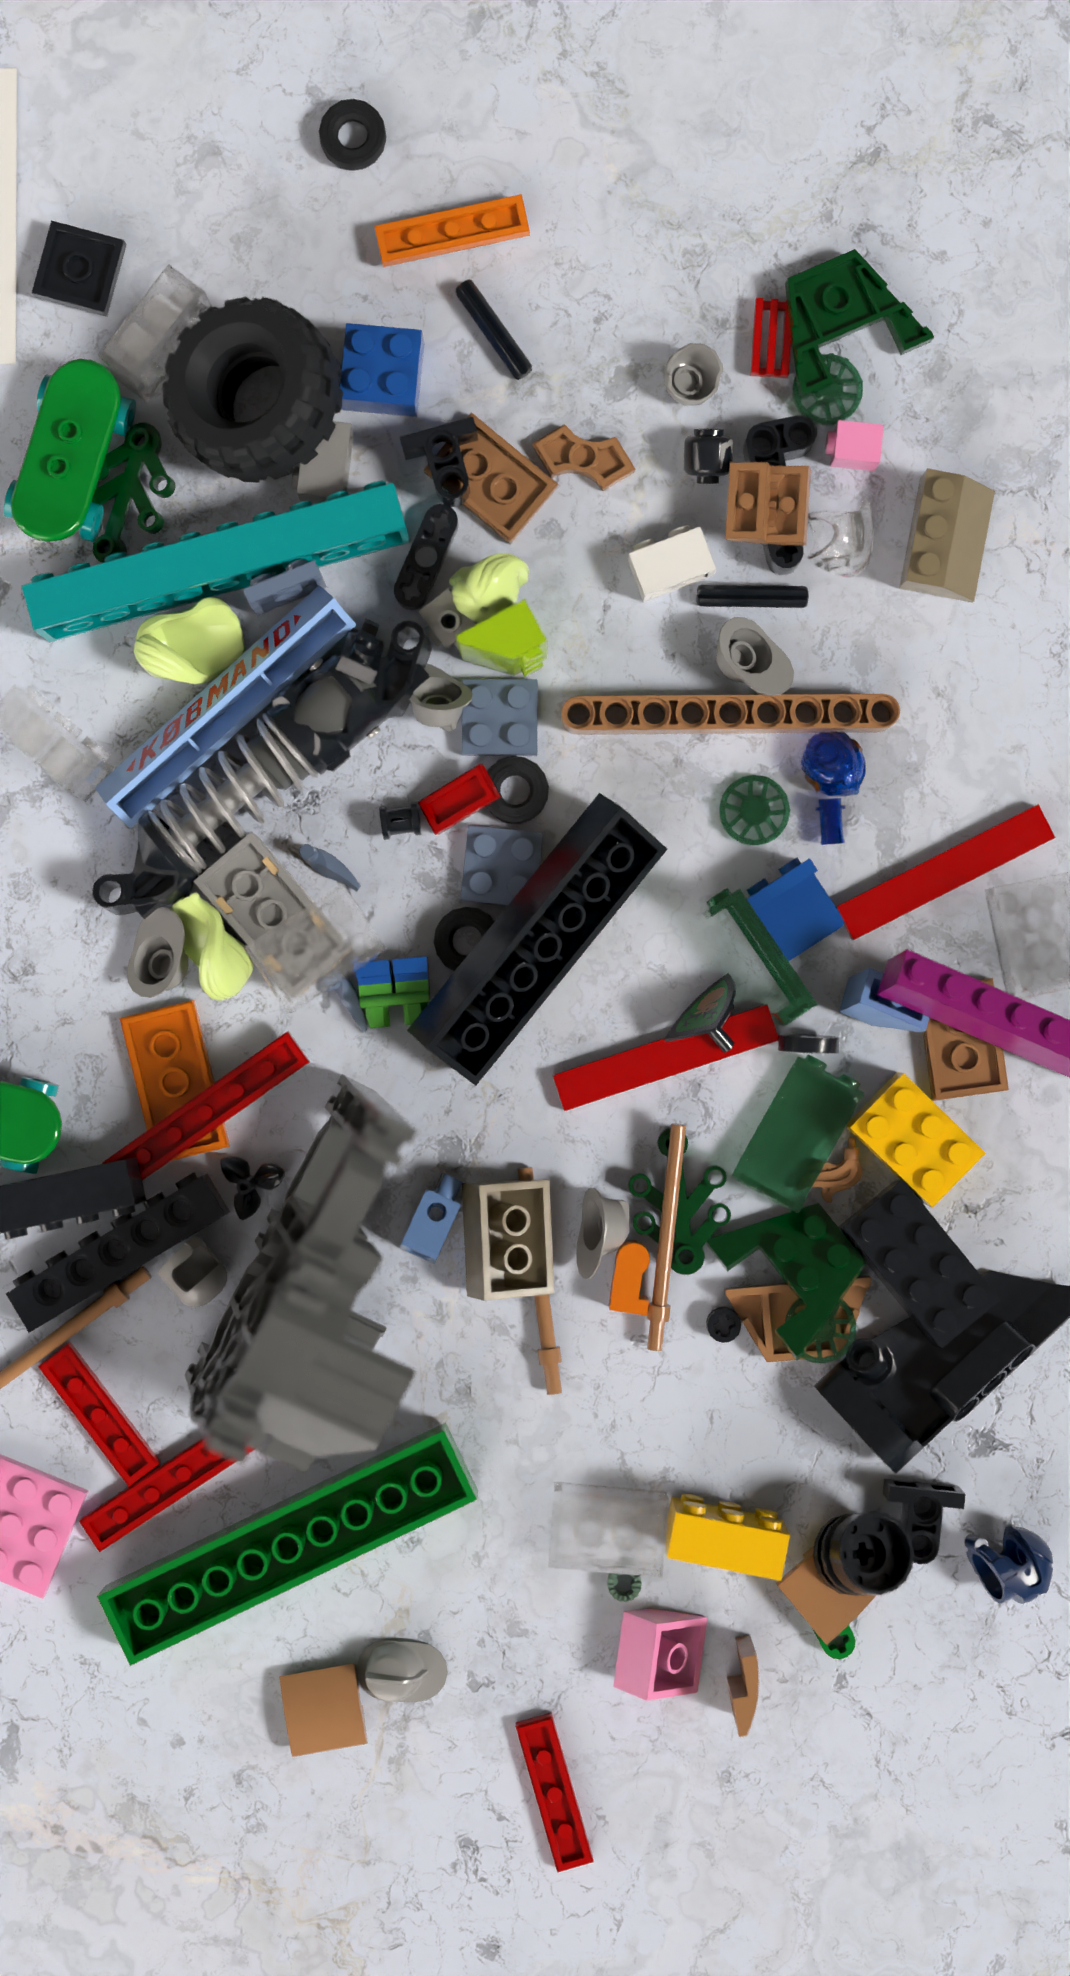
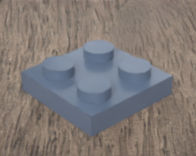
M301 559L285 567L286 572L272 577L271 574H264L252 579L249 582L251 586L243 589L249 605L257 616L306 597L318 586H321L323 589L327 588L315 560L308 563L306 559Z
M462 679V683L468 686L473 693L472 701L463 707L462 756H537L538 679Z
M468 825L460 901L508 906L540 866L543 833Z

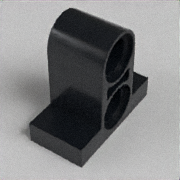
M469 417L401 436L400 441L405 460L426 455L439 500L450 507H458L464 504L469 497L470 487L460 445L478 441L474 418ZM440 442H446L452 446V452L445 457L435 456L432 453V449ZM451 478L460 480L463 484L462 489L455 494L446 493L442 489L443 483Z
M884 1479L883 1495L889 1502L902 1503L901 1524L909 1533L911 1541L918 1535L928 1537L925 1548L920 1551H914V1563L928 1564L936 1558L940 1546L943 1507L964 1509L966 1494L959 1486ZM922 1497L931 1498L932 1503L928 1511L924 1513L914 1512V1505L918 1499Z

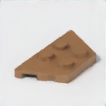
M870 1276L857 1277L799 1360L843 1356L849 1341V1334L859 1316L860 1306L867 1289L870 1288ZM787 1283L724 1288L726 1297L766 1362L796 1360L775 1332L778 1327L806 1308Z

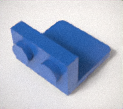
M798 857L778 869L782 876L769 884L766 878L747 889L746 891L750 897L742 901L778 959L782 962L792 960L840 929L844 924L838 909L814 873L818 870L810 858L801 863Z

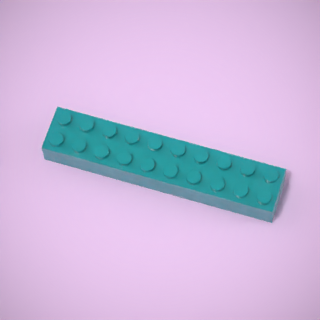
M376 481L363 487L364 491L349 495L348 491H340L330 494L326 497L327 501L314 505H312L311 501L296 503L290 506V511L278 515H275L273 511L260 513L252 518L253 522L239 526L238 522L224 523L215 528L216 532L203 536L200 532H192L178 538L179 542L166 546L163 542L148 544L141 548V553L130 556L125 552L112 554L105 557V563L91 566L90 563L76 564L68 568V573L55 577L53 573L36 575L31 578V583L21 586L33 630L48 642H53L198 602L202 598L216 597L251 586L249 582L252 579L264 574H271L272 577L286 572L285 567L301 559H306L308 563L315 560L318 568L410 543L394 483L386 485L385 481Z

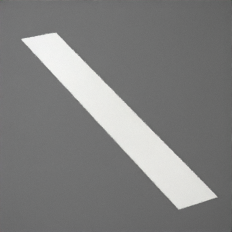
M0 68V364H16L17 68Z

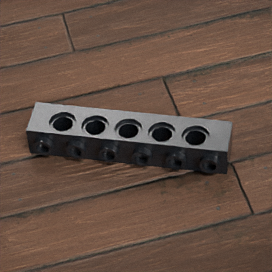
M195 1172L175 1183L178 1191L168 1197H165L163 1192L158 1193L142 1203L146 1209L134 1217L130 1213L116 1218L110 1222L113 1230L103 1236H100L98 1231H95L77 1242L81 1249L68 1256L66 1251L63 1250L46 1260L45 1263L48 1269L35 1275L33 1270H30L13 1280L12 1282L16 1288L7 1292L6 1295L27 1331L30 1333L230 1213L209 1175L205 1174L199 1178ZM177 1200L185 1201L190 1206L191 1215L188 1220H180L174 1215L173 1206ZM144 1220H151L157 1225L158 1235L156 1239L150 1240L142 1235L141 1224ZM116 1239L124 1244L126 1252L123 1259H116L109 1253L108 1246L111 1240ZM79 1259H85L91 1263L93 1273L90 1278H83L77 1273L76 1264ZM46 1279H53L59 1284L60 1294L57 1298L46 1294L44 1290Z

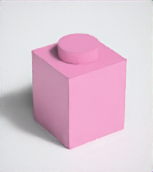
M838 420L834 432L828 431L826 437L825 454L831 455L830 467L875 471L881 458L884 425Z

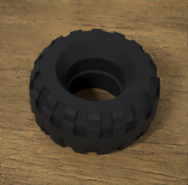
M247 297L226 300L224 303L225 307L218 309L214 306L198 315L200 320L191 329L186 326L177 337L180 344L175 353H169L165 365V373L169 377L168 381L162 383L163 405L168 409V423L173 434L181 441L189 453L208 468L227 478L233 477L243 482L259 483L260 480H266L267 477L276 480L294 473L293 467L297 464H308L318 455L315 449L323 439L329 441L336 426L333 422L335 413H340L343 391L339 387L342 373L339 361L330 348L331 345L320 331L292 307L289 308L278 300L265 297L261 299L254 298L252 301ZM268 366H280L282 374L281 388L271 408L254 420L235 422L233 413L234 399L242 382L258 369Z

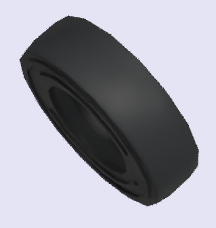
M348 99L337 102L329 107L324 114L319 128L321 148L328 160L339 168L350 171L365 169L374 164L384 151L387 139L384 121L377 109L365 101ZM348 122H358L367 130V138L363 145L358 148L345 147L338 139L339 130Z
M510 756L498 760L488 769L487 772L500 796L503 781L511 776L524 778L530 787V794L527 800L521 804H509L501 796V798L487 805L486 808L495 818L505 823L521 824L531 821L542 812L548 801L549 785L545 773L537 763L525 757Z
M462 907L452 910L442 917L435 929L433 943L436 955L444 966L455 971L467 957V955L460 954L454 948L453 936L455 932L461 927L472 926L483 937L495 921L489 914L479 908Z

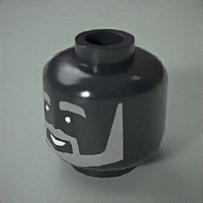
M694 429V435L688 436L684 441V471L689 475L697 476L698 484H719V476L728 475L730 463H733V440L731 437L724 435V429Z

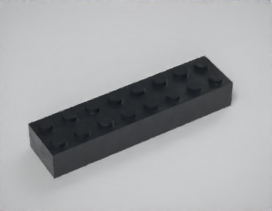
M599 793L407 1031L426 1049L476 1086L667 851V848L622 806Z

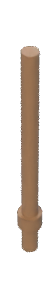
M676 1123L671 1124L652 1302H649L646 1318L650 1320L647 1349L652 1351H662L665 1322L669 1321L671 1308L667 1304L686 1134V1125Z
M533 1168L518 1169L519 1180H534ZM549 1294L534 1296L541 1345V1348L537 1349L539 1365H543L547 1395L562 1393L558 1363L562 1362L560 1346H556Z
M142 1266L123 1281H115L104 1289V1295L0 1371V1389L111 1307L118 1308L129 1300L130 1293L152 1278L149 1271Z

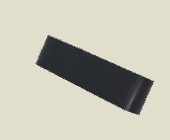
M796 415L754 425L748 431L743 445L745 462H768L770 466H786L785 461L805 456L811 450L817 437L815 422L807 416ZM794 429L802 430L807 435L808 441L804 444H796L790 439L789 432ZM757 437L766 438L770 442L771 449L766 452L757 451L752 445V440ZM763 544L769 569L778 575L792 573L798 567L804 555L803 545H784L786 553H793L789 562H785L783 557H777L781 545Z

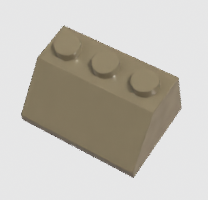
M926 469L919 481L899 589L974 602L995 494L994 490L965 475Z
M548 1179L462 1183L467 1297L488 1301L554 1294L550 1181Z

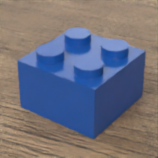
M346 323L340 389L343 391L341 406L344 411L417 417L424 351L422 330Z

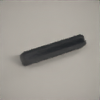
M470 279L459 284L455 289L456 296L514 378L520 380L532 371V364L477 286Z
M699 585L696 599L697 605L704 607L804 608L808 604L809 593L806 586Z

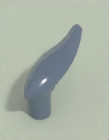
M304 844L300 847V856L316 872L329 879L340 881L356 892L361 887L350 870L335 856L310 844Z
M331 968L329 976L317 979L316 985L318 990L322 993L335 990L362 1033L367 1031L363 1009L360 1008V999L355 988L343 973L335 968Z

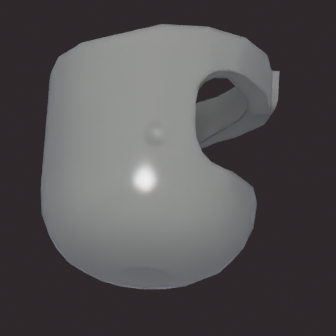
M195 1235L188 1240L158 1271V1276L185 1305L195 1308L212 1301L223 1290L227 1282L226 1268L199 1235Z

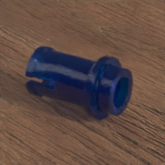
M841 798L819 799V807H815V811H819L820 845L845 843L842 809H846V807L841 804Z

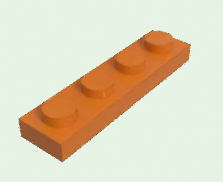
M522 194L374 226L383 267L530 236Z

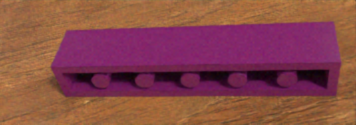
M908 949L887 960L877 995L1070 1078L1069 1019Z

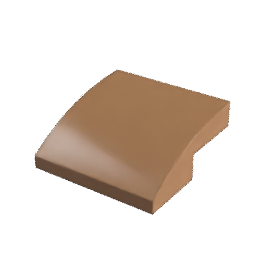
M768 462L730 463L725 539L728 541L758 544L806 545L811 480L810 467L770 466Z
M813 1546L802 1555L804 1559L785 1574L781 1581H777L776 1584L827 1645L869 1605L876 1595L853 1596L839 1594L828 1587L817 1573L813 1559Z
M750 1635L735 1637L741 1675L727 1677L732 1712L739 1737L747 1736L752 1725L758 1700L759 1669L757 1654Z
M354 1663L279 1676L292 1757L368 1744L364 1710L360 1701L357 1670Z

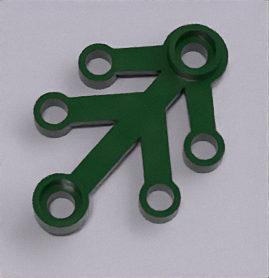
M142 422L133 425L126 434L124 444L106 454L99 480L105 479L114 467L127 460L128 462L125 471L97 488L92 499L93 503L102 505L116 496L105 532L97 537L93 543V555L101 563H105V557L122 552L127 553L126 545L120 539L132 499L139 512L137 522L141 529L149 534H156L163 528L164 519L160 513L155 511L140 479L144 463L152 476L149 481V487L154 494L160 498H168L174 493L176 485L175 481L167 475L158 456L162 446L161 435L149 423ZM143 436H145L144 443L140 446H137L139 440ZM166 480V487L159 491V483ZM155 516L154 523L147 527L148 518ZM110 542V549L103 553L105 545Z
M671 1128L663 1130L657 1140L660 1152L667 1158L668 1148L666 1147V1141L670 1137ZM686 1135L683 1154L686 1152L688 1148V1139ZM682 1161L675 1226L676 1238L674 1237L671 1269L678 1274L690 1275L702 1267L705 1258L702 1247L719 1226H724L730 1221V1209L723 1203H714L708 1209V1218L691 1236L690 1219L713 1190L722 1187L727 1180L725 1170L718 1165H711L705 1169L702 1181L687 1198ZM719 1170L721 1172L722 1179L719 1183L712 1184L709 1182L708 1174L710 1171ZM641 1173L633 1175L628 1182L630 1192L634 1196L645 1198L662 1212L664 1194L651 1185V1181L646 1175ZM637 1178H643L647 1182V1187L643 1192H637L632 1187L634 1180ZM718 1207L724 1208L726 1211V1217L722 1221H715L712 1217L714 1209ZM647 1211L636 1213L632 1221L635 1231L642 1235H648L658 1243L660 1227L656 1224L653 1215ZM641 1216H647L651 1219V1225L646 1230H642L637 1226V1220ZM688 1249L692 1251L693 1258L690 1262L682 1263L679 1260V1253L682 1250Z

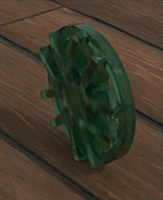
M834 353L822 354L824 361H827L826 365L829 372L832 362L842 365L837 375L831 374L834 380L833 384L800 399L795 375L792 385V397L801 415L811 418L815 424L825 426L836 425L838 420H847L857 410L863 397V380L858 370L849 362L848 358L834 355ZM845 368L849 370L853 378L841 379ZM856 385V393L843 391V386ZM813 396L816 402L806 409L802 401ZM842 400H853L854 403L846 411ZM836 404L840 416L832 418L830 406ZM822 405L825 418H820L812 414V412Z
M749 775L734 781L724 792L719 805L720 821L727 834L735 841L749 846L764 845L775 840L787 826L791 811L788 796L782 787L769 777L761 775ZM753 781L763 782L760 796L753 795ZM748 782L747 796L735 790V788ZM768 785L774 788L779 795L766 798ZM730 794L742 800L740 807L727 803ZM782 799L784 810L771 811L769 803ZM725 808L739 813L730 823L727 821ZM783 815L782 822L777 828L770 816ZM742 819L747 826L739 835L732 830V827ZM764 822L767 823L773 832L766 838L759 826ZM753 826L759 839L752 840L744 838V836Z
M799 1299L789 1308L785 1322L797 1314L795 1311L798 1306L802 1305L806 1308ZM843 1299L835 1306L820 1332L810 1342V1344L815 1342L817 1357L804 1353L801 1357L802 1359L818 1364L830 1363L841 1358L851 1348L856 1336V1320L851 1308ZM840 1306L844 1309L849 1319H834ZM836 1324H850V1334L835 1332ZM833 1338L845 1339L847 1342L841 1350L837 1351ZM828 1341L833 1355L823 1357L821 1343Z

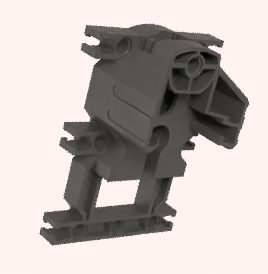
M343 1074L337 1082L338 1085L342 1086L337 1097L331 1096L325 1105V1109L331 1116L317 1133L285 1195L281 1211L271 1208L267 1216L270 1226L265 1234L259 1232L255 1239V1243L260 1251L259 1254L247 1267L215 1328L210 1345L201 1342L197 1353H200L197 1365L194 1363L190 1364L185 1373V1379L191 1395L190 1419L193 1423L200 1426L206 1447L242 1464L245 1463L249 1456V1452L245 1450V1444L258 1450L257 1452L301 1472H306L317 1456L375 1450L382 1441V1437L414 1378L415 1370L373 1350L387 1328L352 1311V1307L360 1291L374 1277L383 1259L373 1243L367 1241L368 1237L360 1225L382 1184L387 1164L389 1163L397 1168L400 1167L404 1157L399 1155L398 1151L403 1142L407 1144L412 1143L418 1131L375 1090Z

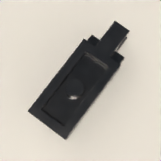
M365 618L361 630L355 628L349 630L342 645L336 666L337 670L372 685L378 672L384 648L383 641L375 637L379 624Z

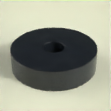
M779 1034L778 1050L797 1053H839L840 1037L811 1034Z

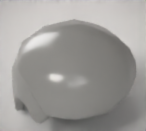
M689 343L676 350L665 366L664 386H666V391L673 400L684 406L701 405L717 392L723 372V364L715 350L703 343Z

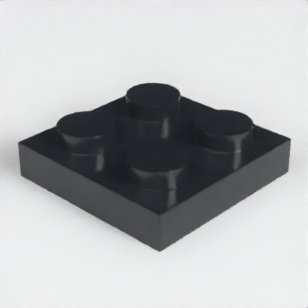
M51 220L32 289L33 296L38 299L107 317L125 253L126 242L123 239Z

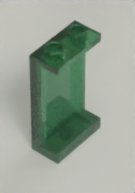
M727 887L706 902L710 908L703 913L706 919L714 916L722 909H727L787 998V1002L770 1012L778 1026L788 1025L817 1005L740 889L731 893Z
M808 1054L805 1059L800 1056L795 1059L730 1175L731 1178L795 1214H799L808 1193L857 1105L865 1095L864 1092L858 1089L861 1085L858 1081L843 1073H840L837 1078L825 1071L827 1064Z

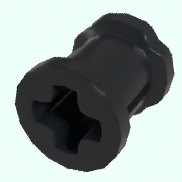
M417 801L411 802L410 806L393 809H387L386 806L379 807L384 840H389L391 835L413 832L416 836L421 835ZM409 819V820H407V821L393 822V821H398V820Z

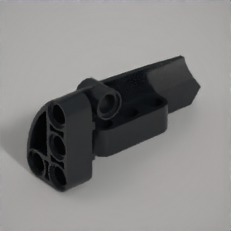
M989 1270L981 1276L1001 1300L943 1348L933 1346L909 1317L871 1340L863 1338L852 1342L847 1349L846 1357L837 1363L814 1387L871 1450L897 1474L952 1421L957 1422L967 1416L1070 1318V1286L1036 1281ZM864 1353H875L874 1361L870 1366L859 1367L860 1357Z

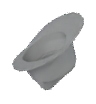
M734 617L724 623L720 629L719 644L716 647V659L721 672L728 679L735 682H745L757 693L767 696H777L788 691L794 678L791 661L766 635L763 629L754 621L745 617Z
M426 664L425 670L430 678L415 689L409 699L416 720L423 725L440 727L448 732H452L455 730L457 721L461 717L463 707L472 701L473 693L468 686L457 681L443 670L432 664Z
M169 908L156 909L146 919H142L137 930L133 951L128 963L127 979L132 991L141 997L152 998L162 994L164 991H169L178 986L187 974L189 964L187 954L183 949L185 940L183 923L177 913Z
M589 1188L585 1192L582 1206V1222L577 1242V1267L579 1274L585 1279H590L595 1275L602 1255L615 1252L623 1245L629 1231L628 1202L619 1199L602 1198L596 1188Z
M376 1641L367 1646L359 1656L356 1668L358 1681L364 1691L373 1698L386 1702H420L429 1700L443 1688L448 1674L446 1660L441 1652L431 1644L415 1641Z

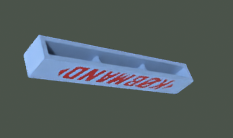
M318 586L95 787L105 804L131 829L140 817L151 811L271 702V698L288 684H292L342 639L349 630H352L356 626L355 622L325 589Z

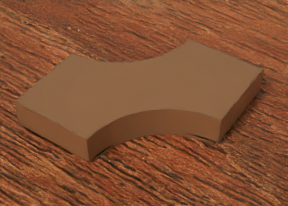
M564 424L532 443L533 449L551 478L567 473L580 474L593 480L604 491L635 472V467L616 437L601 442L587 441L574 435Z

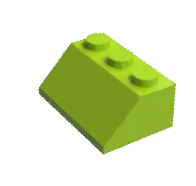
M525 599L456 635L459 653L463 661L515 676L522 672L524 677L541 669L544 666L542 662L547 659V639Z

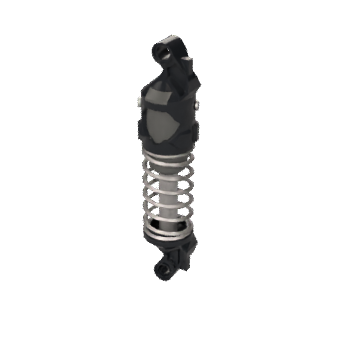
M403 621L395 626L392 630L388 654L386 657L381 658L378 672L372 685L337 670L336 666L340 655L332 654L324 662L322 659H319L310 667L312 672L296 686L288 684L271 698L272 706L266 710L267 713H263V719L257 718L258 733L251 739L245 735H238V745L248 760L245 765L228 752L219 751V762L229 778L224 781L209 768L200 767L199 777L209 793L207 797L191 785L180 783V794L190 810L188 813L172 801L161 800V811L168 824L154 811H148V815L144 814L138 819V848L134 870L128 874H107L98 878L92 889L95 902L112 914L126 915L138 912L141 917L146 919L161 905L173 904L180 898L189 896L194 884L193 881L208 868L194 847L205 840L220 855L226 854L227 850L214 830L224 824L239 839H243L246 833L233 815L240 808H243L257 822L265 823L263 813L253 800V797L260 791L276 806L284 807V800L277 789L286 790L292 786L298 791H303L301 780H304L309 775L318 778V773L322 775L325 771H336L351 758V749L365 737L372 739L381 731L378 726L385 720L404 715L414 690L430 678L425 667L432 647L422 627L414 621ZM412 637L420 638L418 644L412 649L403 648L408 639ZM230 764H232L238 771L234 772ZM209 778L213 780L219 787L215 789ZM189 793L192 796H194L198 801H200V803L195 805ZM169 809L175 812L181 819L176 822ZM120 887V897L110 903V893L115 888Z

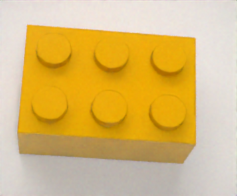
M896 1072L844 1125L900 1180L903 1179L925 1205L931 1208L986 1154L908 1076L901 1072Z
M684 1493L681 1494V1498L671 1497L663 1538L665 1553L668 1559L778 1581L782 1580L790 1534L783 1519L778 1518L777 1512L757 1508L755 1513L742 1511L740 1505L728 1501H719L718 1506L703 1503L704 1498L693 1494Z

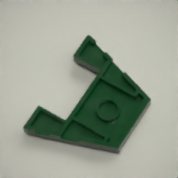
M856 249L787 278L785 282L797 389L800 399L828 388L834 382L819 348L882 320L885 321L900 355L926 345L934 339L931 330L927 326L923 328L911 315L913 311L905 302L900 303L887 289L888 284Z
M819 1203L712 1237L706 1242L708 1248L727 1272L755 1251L761 1250L806 1307L775 1330L776 1335L796 1360H799L806 1352V1348L815 1335L820 1332L828 1316L835 1306L841 1302L866 1266L865 1259Z

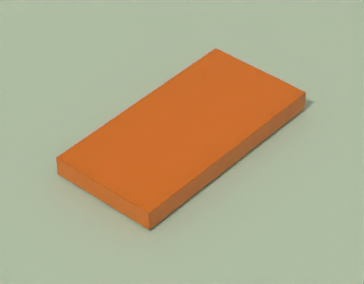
M195 1000L120 1018L146 1129L149 1130L215 1083ZM225 1123L173 1160L229 1147L230 1143Z

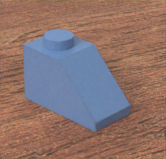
M868 968L848 978L839 1012L871 1026L915 1032L926 1031L930 1017L877 995L883 973Z

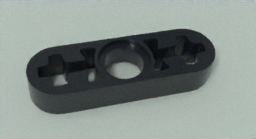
M436 504L427 510L394 585L395 598L398 604L405 609H418L426 603L458 530V517L452 507L445 504ZM442 514H446L448 523L451 526L450 528L443 527L438 536L439 541H445L444 545L440 546L432 539L423 538L425 533L432 538L435 532V523L431 521L433 517L440 518ZM423 547H430L437 553V560L430 567H422L415 560L417 551ZM410 568H413L418 574L430 577L428 581L420 577L417 583V590L421 595L419 597L413 596L408 601L405 600L406 595L401 588L403 586H411L415 576L414 573H408Z

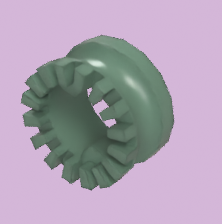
M629 1564L615 1566L607 1577L609 1593L620 1602L634 1600L641 1591L639 1572ZM622 1573L630 1574L634 1578L630 1582L632 1589L627 1592H621L614 1587L618 1583L617 1576Z

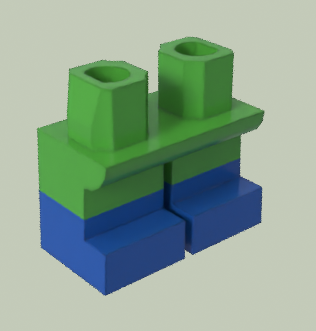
M427 956L392 959L396 987L395 994L391 960L354 963L359 987L360 1008H365L369 1028L391 1027L389 1006L403 1005L405 1025H411L426 1007V1003L430 1002L429 961Z

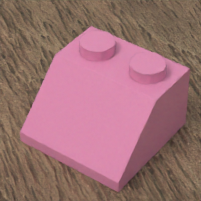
M651 1608L624 1611L614 1687L646 1701L697 1693L707 1617Z

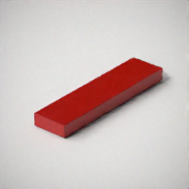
M71 1342L38 1366L128 1487L160 1464L159 1458Z
M552 1712L516 1722L515 1727L557 1873L594 1862Z

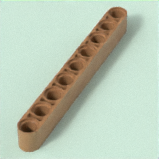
M887 694L576 696L568 699L563 705L561 721L567 731L577 735L883 732L895 724L900 715V707L896 699ZM842 704L849 707L852 713L850 722L842 723L836 720L833 713L836 705ZM881 704L889 710V720L887 722H878L873 718L871 713L873 705ZM689 705L697 707L702 715L701 721L695 724L685 722L682 718L681 710ZM726 705L735 707L739 712V720L732 724L725 723L720 718V708ZM762 705L773 707L777 714L776 721L769 724L762 722L757 714L758 707ZM799 705L811 707L814 711V720L810 723L799 721L795 714L796 707ZM580 706L586 709L589 714L588 720L581 725L570 722L567 713L571 708ZM612 706L621 707L626 712V720L617 725L610 723L605 716L607 709ZM649 706H657L663 711L664 719L659 724H650L645 720L643 711Z

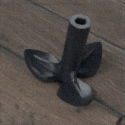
M228 1156L220 1160L222 1174L229 1183L236 1184L237 1193L234 1195V1208L240 1220L248 1219L258 1210L261 1199L256 1191L257 1186L271 1191L281 1184L285 1176L283 1168L275 1164H262L253 1176L250 1174L248 1161L240 1157Z

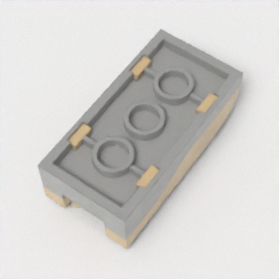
M253 832L245 836L193 881L292 998L305 992L318 978H321L322 975L351 952V945Z

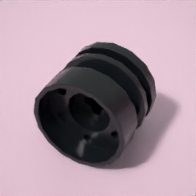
M870 1511L844 1514L831 1518L821 1527L814 1541L813 1559L817 1573L828 1587L839 1594L853 1596L883 1595L895 1591L907 1580L913 1567L914 1549L910 1535L900 1521L887 1513ZM854 1550H857V1558H853Z

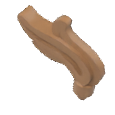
M848 1138V1147H844L843 1160L839 1164L819 1161L808 1165L807 1170L815 1169L817 1172H810L802 1176L796 1183V1190L801 1191L805 1187H822V1198L827 1203H831L834 1193L848 1189L859 1182L863 1172L862 1166L858 1161L859 1148H855V1138Z

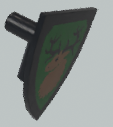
M727 973L699 995L681 1014L664 1040L670 1042L707 1033L722 1052L729 1051L735 1043L722 1027L734 1009L733 1002L736 995V985L731 975Z

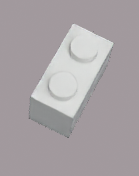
M689 525L682 526L669 532L668 539L655 543L652 538L633 546L634 551L629 553L628 563L643 602L714 576L716 567L701 527L691 530Z

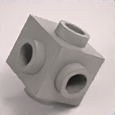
M451 588L446 589L418 611L428 624L424 631L437 647L443 644L445 648H451L454 645L458 648L456 635L479 624L457 610ZM450 615H454L456 618V625L453 628H450L447 624V619Z

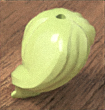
M509 553L494 554L472 566L460 568L449 579V584L454 586L452 595L457 610L472 621L481 623L515 605L519 588L528 582L529 568L522 559Z
M214 596L202 598L183 611L158 614L148 618L140 625L134 644V654L138 663L150 675L156 678L190 684H204L216 679L245 651L243 632L237 616L222 599Z
M198 893L180 898L169 909L177 913L183 923L185 931L183 949L199 968V980L203 991L211 999L218 1001L236 996L252 973L254 963L251 951L242 942L225 931L222 917L218 910L201 899Z

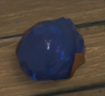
M843 731L820 732L808 739L801 759V765L805 773V779L812 785L815 791L829 797L857 795L866 774V762L860 744Z

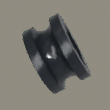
M717 1307L708 1314L706 1328L714 1340L725 1343L734 1340L739 1335L741 1321L737 1313L731 1308ZM726 1315L727 1320L731 1317L734 1320V1324L728 1327L729 1333L721 1334L720 1329L716 1332L713 1329V1325L719 1322L718 1316Z

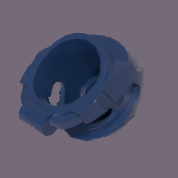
M1008 1526L1004 1531L1003 1551L1000 1554L988 1546L987 1540L974 1534L966 1536L964 1544L968 1549L966 1555L975 1573L979 1576L982 1585L994 1601L1001 1604L1013 1599L1020 1604H1025L1036 1599L1038 1595L1048 1592L1053 1573V1567H1051L1053 1557L1047 1543L1039 1535L1023 1527Z

